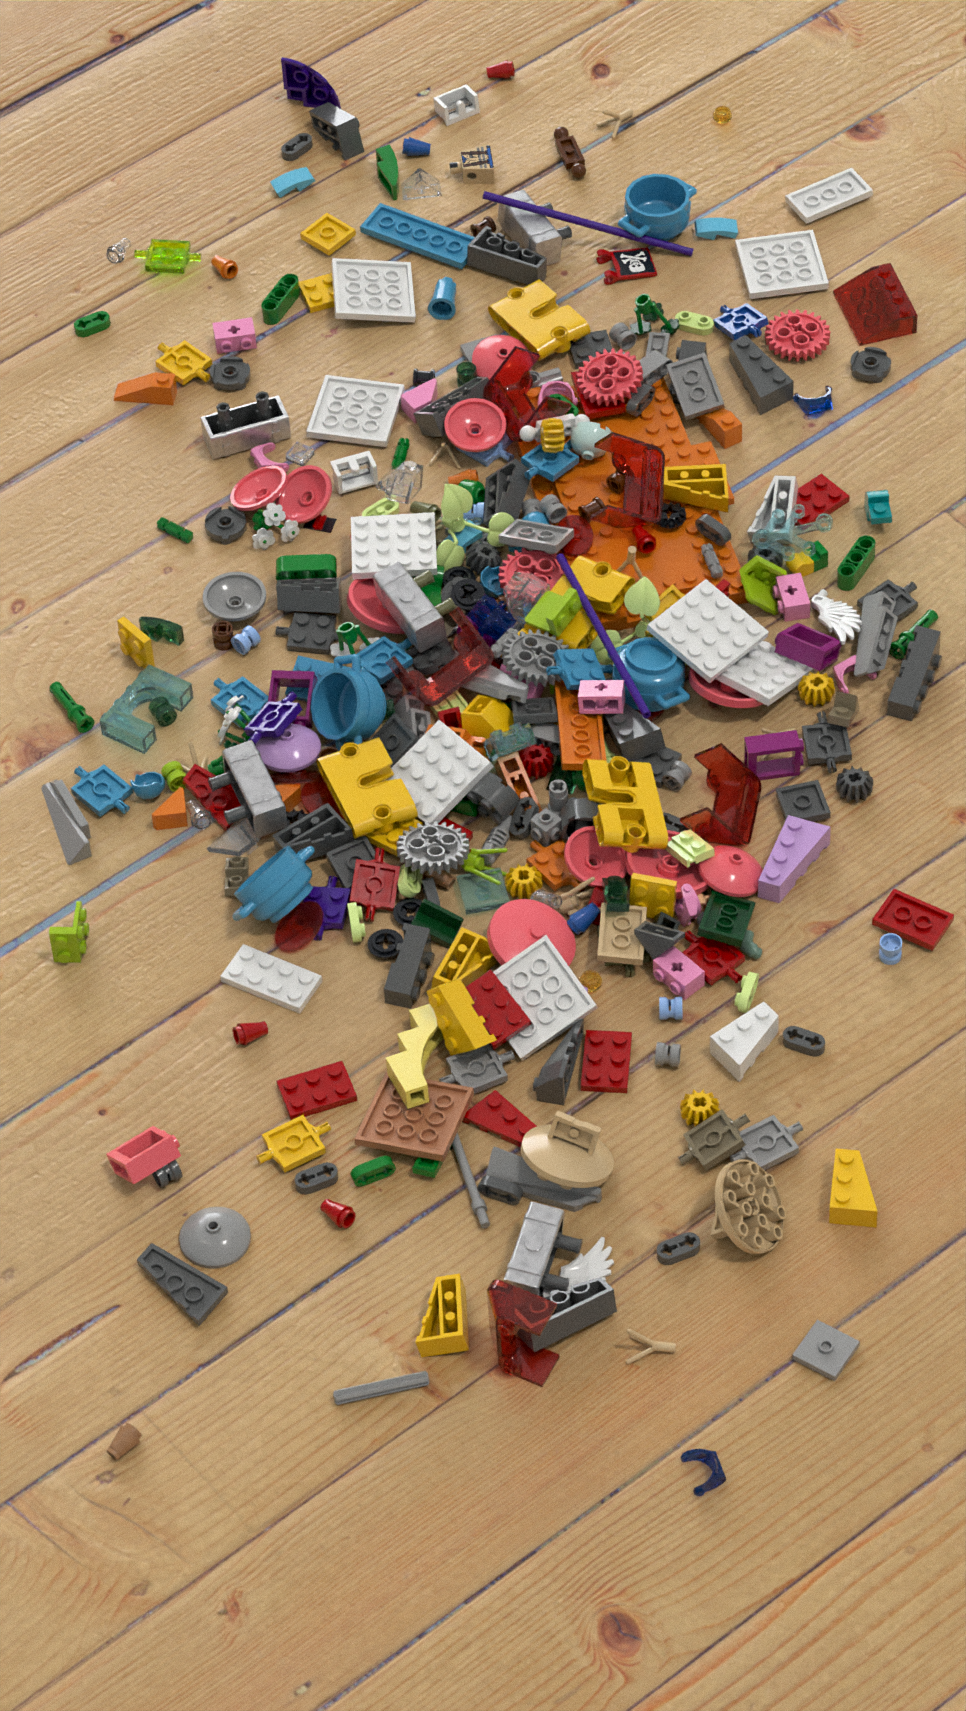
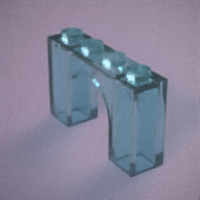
M149 664L144 671L139 673L137 679L126 688L122 696L114 701L113 706L101 716L102 735L145 754L157 740L155 726L131 714L132 711L143 703L154 701L161 702L182 712L194 698L192 683Z

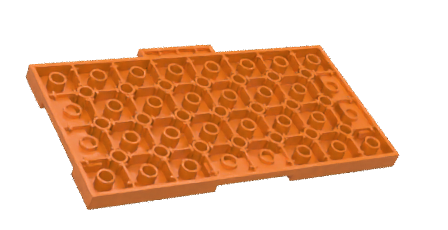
M664 377L651 385L655 388L654 398L638 417L625 412L589 419L590 422L601 424L600 428L606 430V427H608L612 431L610 448L603 456L586 460L572 448L570 451L579 456V463L554 482L539 474L530 479L529 484L535 499L541 501L545 496L554 494L567 509V515L561 522L551 524L574 529V537L557 552V555L564 554L570 566L578 556H583L597 563L602 561L608 562L612 569L617 570L626 561L628 548L630 546L636 547L632 529L640 525L656 538V548L649 554L636 550L635 561L643 577H647L653 583L659 596L672 584L681 593L686 595L705 579L714 586L725 579L730 583V595L728 598L736 605L749 603L745 598L744 586L741 583L739 572L741 567L730 540L723 546H719L701 534L695 525V521L703 514H708L723 524L718 510L664 499L663 467L720 464L711 441L694 445L690 444ZM574 385L570 386L573 389L575 397H577L578 399ZM540 387L501 395V408L520 459L541 443L535 439L530 442L523 441L520 437L521 428L526 425L535 428L536 421L555 417L547 410V398L543 402V409L538 408ZM562 395L563 397H565L567 400H569V401L572 403V400H571L570 398H568V397L565 396V395ZM624 397L625 406H627L630 398ZM578 399V404H576V407L578 408L580 415L583 414V411ZM566 436L564 443L568 442L571 436ZM653 461L662 469L661 478L648 486L643 492L638 491L632 483L629 486L627 485L622 493L616 494L606 483L607 477L615 473L616 469L621 465L628 466L634 472L635 481L645 463ZM727 481L728 505L734 504V496ZM599 497L606 507V513L603 515L598 514L592 518L591 522L586 523L580 517L578 507L581 505L585 506L592 502L593 498ZM671 501L673 504L680 503L681 507L685 508L686 520L679 527L663 528L658 526L653 520V511H655L656 506H661L662 502L669 504ZM668 512V518H670L672 512ZM710 543L713 546V551L716 553L720 563L719 565L723 569V576L721 578L714 579L711 576V571L708 569L705 557L701 552L703 544ZM628 564L621 572L633 577L635 583L640 580L632 564ZM625 603L620 606L614 615L595 611L605 631L633 628L642 620L640 614L630 613Z

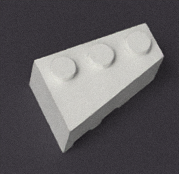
M774 476L764 496V501L756 513L752 526L747 531L750 542L792 544L798 493L796 476Z
M762 1002L711 1035L710 1054L740 1082L746 1070L755 1063L757 1056L767 1048L777 1035L779 1016L765 1002Z

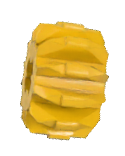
M556 418L543 420L540 426L542 450L549 453L562 452L565 445V432L562 420Z
M809 671L808 676L803 675L798 684L800 700H805L806 705L812 703L814 707L817 704L824 707L825 702H831L835 694L833 678L828 677L827 673L820 674L818 671L816 674H813Z
M527 863L525 866L517 864L516 868L510 867L509 873L505 876V889L512 898L531 899V896L537 897L539 891L542 890V874L540 871H537L536 866L529 868Z
M693 1089L692 1095L685 1093L684 1100H681L680 1103L681 1117L683 1120H686L687 1126L694 1124L696 1127L720 1111L718 1098H714L712 1092L705 1094L704 1089L700 1093Z

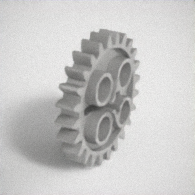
M529 629L528 634L520 631V636L513 634V638H508L507 644H504L502 653L503 665H507L506 671H512V677L518 675V681L525 679L527 685L530 682H534L536 687L538 682L542 683L544 687H546L547 682L554 685L555 680L561 682L562 679L559 675H547L546 668L557 665L553 656L557 649H568L569 646L563 645V639L557 641L555 635L549 637L547 631L544 635L541 634L540 630L533 633Z
M426 821L424 826L417 823V828L409 826V831L404 830L403 836H399V841H397V856L400 857V862H405V867L412 866V871L420 869V874L424 873L425 870L428 871L429 875L433 871L441 874V870L449 873L450 867L458 869L457 864L463 865L464 860L468 859L469 838H466V833H461V828L454 830V824L447 827L446 822L438 825V822L434 821L430 825Z

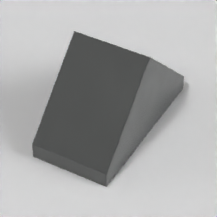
M644 921L634 929V934L652 959H655L685 937V932L647 921Z

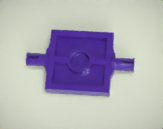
M290 691L281 701H268L244 728L246 735L251 736L248 741L252 740L256 745L263 737H280L289 724L295 721L296 716L303 710L299 703H292L297 698L296 693Z
M332 876L328 877L326 887L312 886V891L303 900L298 923L299 926L314 928L313 939L316 941L322 940L324 930L331 928L343 929L351 888H336L338 879L335 876L333 878Z

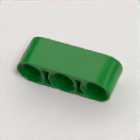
M291 273L284 275L261 303L263 322L265 324L275 325L280 322L300 296L297 275Z
M867 535L859 537L838 566L837 586L843 591L853 590L874 561L876 542L873 537Z
M331 554L284 555L276 560V580L337 577V559Z

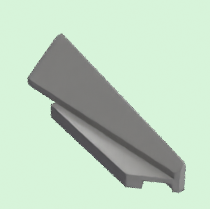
M883 591L866 596L863 599L862 625L860 626L861 631L859 632L854 676L856 677L885 669L898 617L892 613L896 602Z
M461 648L454 650V656L446 666L442 663L439 667V671L455 675L452 682L454 685L498 699L506 700V698L526 703L529 689L527 684L518 681L516 678Z
M405 694L394 706V713L421 738L425 734L428 725L431 724L430 712L424 711V698Z
M56 779L44 784L41 789L67 864L72 865L91 857L88 841L91 838L89 824L63 780Z
M493 1147L486 1175L517 1184L523 1189L522 1197L572 1212L581 1210L585 1204L593 1201L599 1203L602 1200V1191L599 1187L563 1189L559 1184L539 1179L537 1173L526 1164L523 1157L498 1147Z

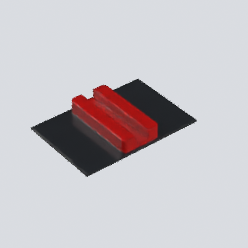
M319 514L313 520L306 522L303 528L331 533L337 519Z

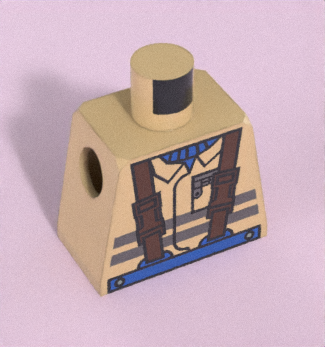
M490 144L461 150L460 162L449 163L450 174L462 173L465 184L495 183Z

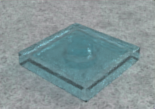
M501 868L480 871L500 881V885L489 882L473 873L456 876L466 915L499 909L505 903L510 902Z

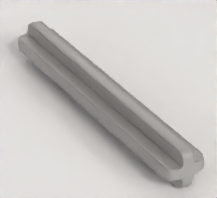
M421 1371L333 1391L335 1404L339 1405L428 1385L429 1376L427 1371Z

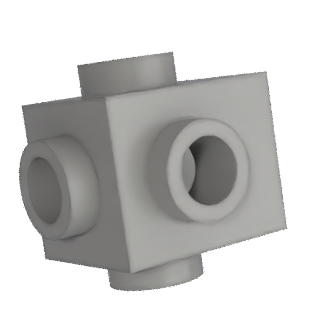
M545 808L540 813H536L530 820L531 837L542 846L547 847L562 837L560 816L552 813L549 809Z

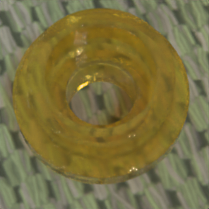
M719 106L713 112V119L723 124L732 119V113L728 107Z
M594 970L585 971L579 979L580 983L588 988V992L597 991L602 985L601 976Z

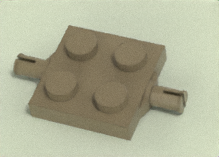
M723 1109L683 1134L690 1150L678 1156V1159L684 1165L695 1158L701 1162L706 1171L746 1145L740 1136L739 1128L750 1122L749 1118L744 1113L733 1121L727 1117Z

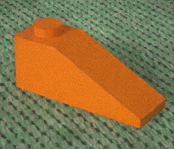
M155 372L119 383L114 395V401L174 405L177 394L175 374Z
M722 408L696 417L724 449L742 442V423L731 411Z
M518 752L497 759L494 768L498 777L502 779L501 783L505 787L509 785L516 792L520 800L525 797L532 798L538 804V813L542 811Z

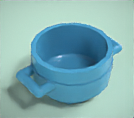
M666 174L642 176L634 180L626 189L625 216L618 221V226L639 238L646 235L668 241L680 234L688 225L691 210L690 198L697 193V189L677 177Z
M639 638L615 648L651 712L666 710L690 699V695L683 689L685 683V662L657 638ZM613 664L612 680H622ZM624 683L625 703L633 709L639 710Z
M352 654L335 657L334 669L325 672L317 681L312 693L311 713L318 732L327 739L335 740V748L340 751L344 742L360 744L363 740L370 738L382 724L387 704L385 694L377 679L369 672L361 671L360 656ZM352 663V669L342 668V664Z
M286 846L261 865L234 893L235 897L242 903V906L233 913V920L239 921L251 913L256 920L265 921L270 919L272 923H275L294 909L313 889L309 883L312 878V870L305 864V861L314 854L315 849L312 846H308L296 854L290 846Z

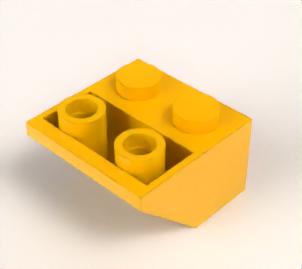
M477 695L461 712L462 729H466L471 736L483 737L493 742L504 741L518 725H514L512 711L500 699L492 696Z

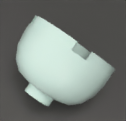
M579 422L577 427L573 425L571 430L572 448L586 460L603 456L610 448L612 431L608 427L604 430L600 428L601 424L595 422Z

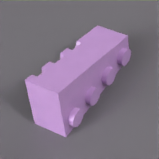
M788 815L758 880V897L780 903L794 887L796 880L806 873L808 866L818 859L820 852L829 846L831 827Z

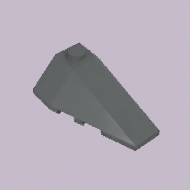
M584 1018L573 1025L541 1068L539 1078L535 1077L533 1091H536L537 1101L564 1106L584 1034Z

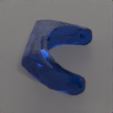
M829 385L825 386L826 394L818 398H804L798 393H795L793 396L794 402L807 415L833 409L832 388Z
M692 1449L682 1453L680 1456L682 1462L701 1461L712 1470L708 1481L694 1488L693 1492L696 1496H702L705 1492L717 1488L726 1481V1476L716 1451Z

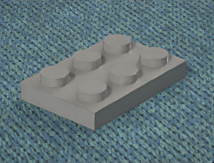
M705 352L666 365L685 420L725 408Z
M516 519L499 534V543L507 544L509 547L519 546L531 551L540 550L545 551L547 554H555L574 537V529Z

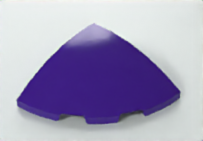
M281 58L284 89L287 90V99L303 101L304 107L316 108L329 102L341 109L335 90L321 74L304 63L289 58Z

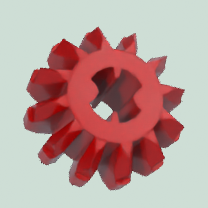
M533 742L531 747L525 745L524 750H519L518 754L528 778L534 776L538 780L539 776L546 777L547 773L552 772L554 756L551 754L550 747L545 748L543 743L536 746Z

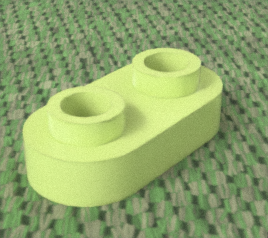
M681 311L675 316V319L679 320V330L703 336L711 334L714 330V321L708 316L689 311Z
M385 497L366 508L362 512V516L396 515L399 513V502L393 497Z
M405 864L400 867L398 890L403 896L413 898L420 892L423 874H420V869L412 871V866L405 867Z
M356 902L347 903L353 943L362 942V937L366 936L365 925L359 922V920L363 919L362 908L357 906Z
M749 972L747 976L744 975L742 978V991L737 993L734 1003L735 1006H738L739 1012L747 1013L750 1009L758 986V973Z

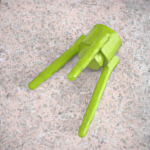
M472 848L468 854V859L464 860L462 868L466 872L473 873L489 882L500 885V881L480 871L484 870L506 876L507 873L485 866V860L483 857H480V854L506 853L508 850L507 848L480 850Z

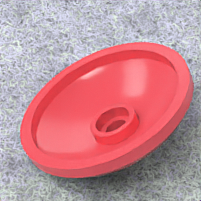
M494 335L485 338L475 347L472 355V368L476 376L488 377L492 387L500 388L501 384L521 379L525 372L531 371L532 356L529 349L520 340L507 335Z
M470 398L456 403L448 411L444 421V429L449 441L457 448L468 452H483L495 447L503 439L506 431V419L502 410L494 403L485 399Z
M306 465L293 470L287 475L286 487L283 493L276 499V505L279 504L283 507L282 511L286 514L285 520H295L298 524L306 523L316 518L327 506L332 492V484L328 474L317 466Z
M265 466L250 472L234 486L230 495L232 505L240 511H255L259 508L267 507L269 503H273L283 493L288 480L287 474L279 466Z
M595 826L580 828L572 833L567 840L564 848L565 863L572 875L583 883L589 878L594 877L595 880L588 886L607 888L619 883L627 873L625 864L627 851L622 847L599 846Z
M715 846L713 847L715 856L698 863V870L702 879L711 888L724 895L747 897L758 891V880L763 871L762 867L751 854L740 848Z

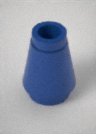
M411 137L409 139L404 138L402 154H407V156L429 155L431 144Z
M591 902L589 905L571 914L567 924L579 935L588 929L601 911Z

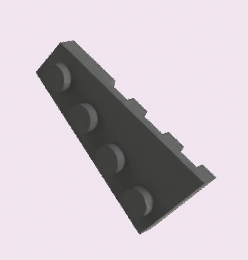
M153 1243L137 1259L138 1265L198 1326L202 1324L228 1293L227 1286Z

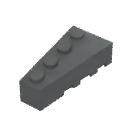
M745 335L729 343V361L738 377L743 381V386L751 395V400L753 404H756L760 415L793 399L794 381L749 337Z
M477 376L413 413L422 435L443 437L446 434L444 429L446 414L456 403L462 400L480 398L490 402L495 401L497 398L488 377Z

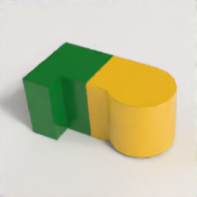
M817 540L811 543V548L792 554L787 559L786 566L793 574L801 573L802 577L828 567V551Z

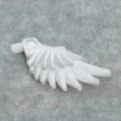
M822 589L817 595L813 596L811 607L820 613L818 621L824 624L830 633L834 631L841 645H844L846 635L853 640V630L856 632L861 631L859 627L862 625L860 615H857V610H853L852 606H847V603H842V601L834 602V599L827 598V591Z
M601 1237L585 1256L580 1253L571 1263L561 1267L560 1276L570 1278L567 1291L571 1290L572 1285L599 1277L606 1281L605 1277L611 1275V1270L608 1268L614 1264V1261L612 1259L606 1261V1259L609 1257L612 1247L608 1246L603 1250L604 1237ZM545 1287L542 1292V1298L550 1296L549 1292L555 1290Z

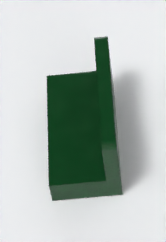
M423 899L411 925L429 928L431 940L449 949L464 919L427 899Z

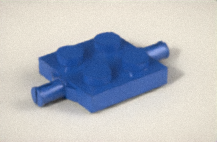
M748 303L733 309L723 305L720 307V312L723 315L713 319L714 326L734 341L748 334H753L758 338L762 334L760 329L769 324L768 318Z

